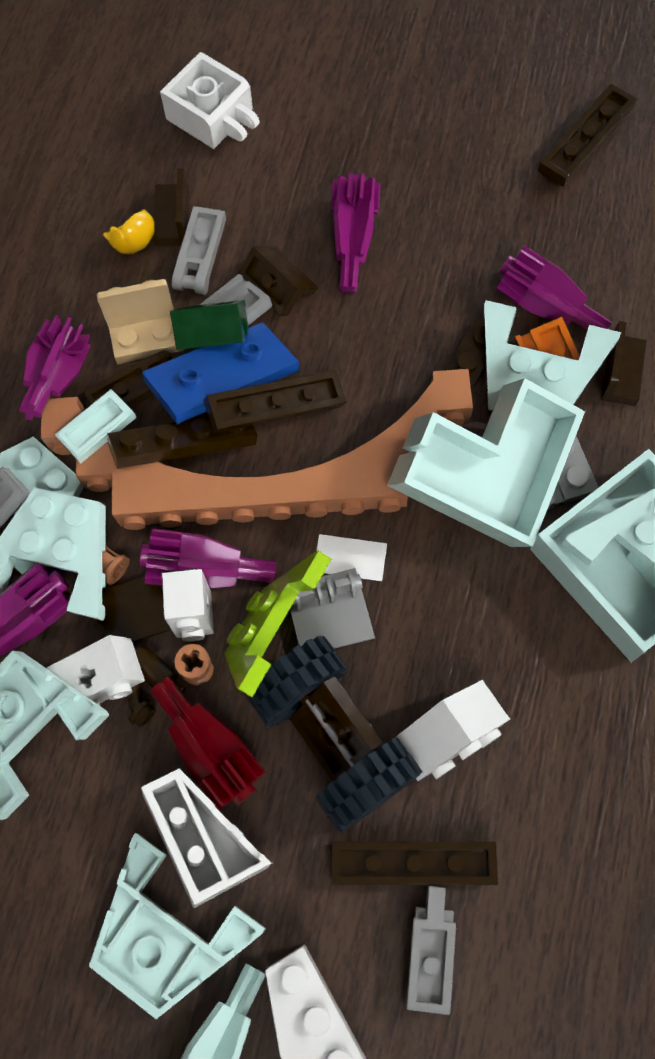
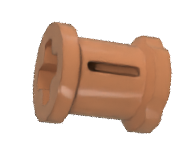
M105 542V552H102V573L105 574V582L112 585L124 575L129 566L130 558L124 554L118 555L108 548Z
M189 644L177 652L174 661L175 667L185 682L190 685L199 686L210 680L214 672V666L205 648L197 644ZM199 658L202 667H194L191 672L187 664L189 662L195 663Z

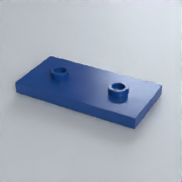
M262 322L248 328L249 334L245 335L244 342L201 347L142 372V376L148 388L176 424H179L207 411L203 401L207 395L275 382L298 372L299 361Z

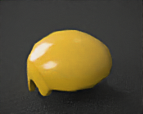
M143 209L133 214L122 226L118 228L112 226L110 232L103 233V236L119 253L134 254L143 250L153 238L154 219Z

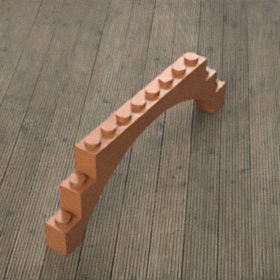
M469 369L433 371L431 384L418 401L398 421L374 439L345 455L299 471L264 477H221L193 473L167 466L160 462L117 469L108 442H106L81 464L76 459V477L84 488L90 491L104 492L112 487V516L120 527L123 526L129 530H140L145 528V525L160 524L163 527H178L182 522L194 521L201 525L216 524L218 520L232 519L235 522L243 523L253 521L254 517L267 516L273 520H284L296 514H305L308 517L316 518L327 515V512L339 511L346 515H357L368 509H379L380 512L386 513L400 510L401 507H407L408 496L388 487L387 484L399 455L408 453V451L403 449L414 419L434 412L459 426H462L464 423H470L473 403ZM78 397L52 398L48 400L44 408L41 420V439L51 452L60 455L71 454L55 434L85 410Z

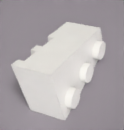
M180 769L141 787L143 798L193 908L198 907L270 866L271 862L243 836V833L235 825L228 821L215 807L214 803Z
M305 944L265 970L281 1059H366Z

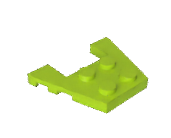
M320 550L314 552L262 589L261 592L257 591L246 606V610L249 613L243 623H238L227 638L226 642L230 645L224 654L236 688L250 697H253L271 666L262 656L300 592L316 588L332 560Z

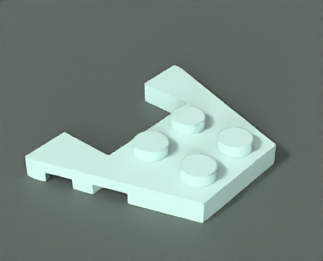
M486 300L484 314L489 411L493 412L503 385L523 378L574 405L618 342L621 332L589 325L579 360L569 359L508 344L507 341L516 314V307Z
M34 437L0 453V468H9L30 492L33 488H39L79 497L84 488L76 474ZM17 559L14 567L23 575L36 563Z
M33 488L0 536V594L7 589L17 559L32 563L38 562L41 565L78 573L66 611L104 621L105 606L102 605V588H105V574L102 573V552H105L106 506L94 500Z
M655 488L572 532L561 544L589 566L610 541L615 539L655 571Z
M12 651L0 663V820L7 819L30 796L9 765V762L57 713L76 740H86L109 716V713L104 708L21 651Z
M135 833L131 839L130 850L124 868L121 869L117 881L118 886L110 910L107 911L89 967L157 1019L262 935L266 928L237 906H234L211 942H206L142 893V890L167 854L139 833Z

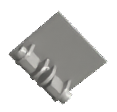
M356 568L322 576L314 590L303 591L298 594L290 608L300 646L311 638L314 640L317 636H325L334 649L375 639L361 589L363 588L360 574H357Z

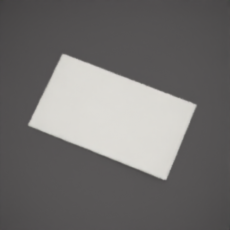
M319 534L317 551L320 550L332 559L324 572L325 574H333L356 568L357 574H360L362 579L382 581L387 543Z

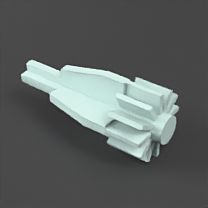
M245 964L226 1004L220 1001L217 1003L187 1045L181 1059H239L251 1023V1019L246 1015L266 974L249 964Z

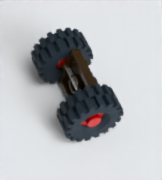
M317 636L314 640L311 638L305 641L302 646L297 645L288 654H283L277 658L278 661L271 664L253 697L245 693L244 695L267 728L280 725L286 719H290L333 781L315 799L340 834L388 801L423 771L398 737L382 745L383 743L375 733L372 725L367 722L352 701L349 693L339 683L342 680L341 678L347 674V666L325 636Z

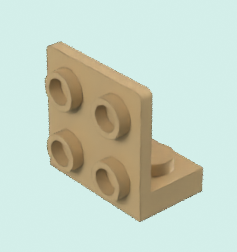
M165 279L148 280L142 284L122 288L113 287L96 294L109 327L117 365L147 359L165 350L169 353L184 351L183 349L176 350L170 311L174 310V306Z

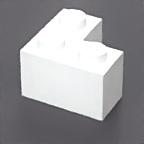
M481 680L443 699L397 735L395 739L397 737L400 739L423 771L416 778L417 781L422 780L431 773L435 779H438L456 766L452 759L457 755L464 760L500 737L502 734L498 728L509 721L510 718L484 681Z

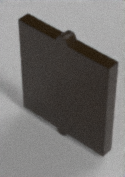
M145 576L102 590V605L105 606L104 621L98 620V623L103 626L106 637L109 635L131 638L132 643H136L171 631L164 616V598L161 586L145 584Z

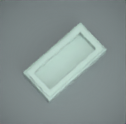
M110 389L59 430L55 436L81 464L107 442V433L121 431L136 416L122 399Z

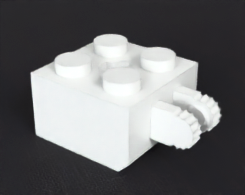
M202 52L160 91L166 120L213 149L227 135L233 139L235 138L236 141L242 142L247 137V133L241 124L254 129L260 122L255 112L252 111L251 89L246 79Z

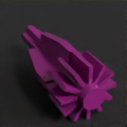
M349 173L348 178L339 175L338 181L333 180L331 212H334L336 259L341 264L339 291L342 293L350 292L353 294L357 292L359 265L365 263L373 234L374 214H379L381 184L375 183L374 177L366 179L363 173L361 175Z
M525 245L516 258L510 255L499 271L504 277L496 290L532 314L551 321L562 317L567 327L571 321H574L587 331L589 325L608 329L612 321L584 304L588 296L561 268Z
M55 316L52 323L46 319L27 352L23 385L29 387L19 407V411L26 413L25 418L28 420H33L34 416L40 418L50 396L59 397L78 377L91 348V345L87 344L90 335H80L83 325L80 324L74 329L70 326L72 320L70 317H68L65 325H62L59 316Z
M154 528L151 532L150 544H142L139 566L146 567L145 584L163 586L162 573L202 569L209 588L235 586L236 579L272 583L276 573V561L240 557L241 549L203 535Z
M37 562L14 581V584H11L0 594V656L38 636L48 626L55 623L68 612L66 610L71 598L70 592L67 591L69 585L57 571L49 573L44 565L41 566Z

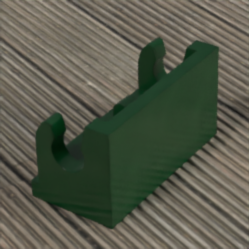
M245 300L179 307L170 311L176 350L244 342L245 335L249 334Z

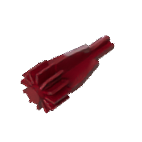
M169 677L156 684L151 693L174 722L168 730L188 772L219 811L232 801L237 806L240 805L256 791L252 784L266 773L265 770L229 726L200 702L192 707Z

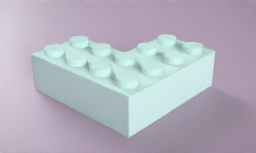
M523 378L503 385L483 437L464 429L434 412L414 419L403 449L408 451V453L399 455L387 486L510 547H533L585 411Z
M650 449L646 450L540 532L536 537L533 547L530 548L631 663L655 644V571L615 539L610 541L589 566L561 543L572 532L655 488V455Z

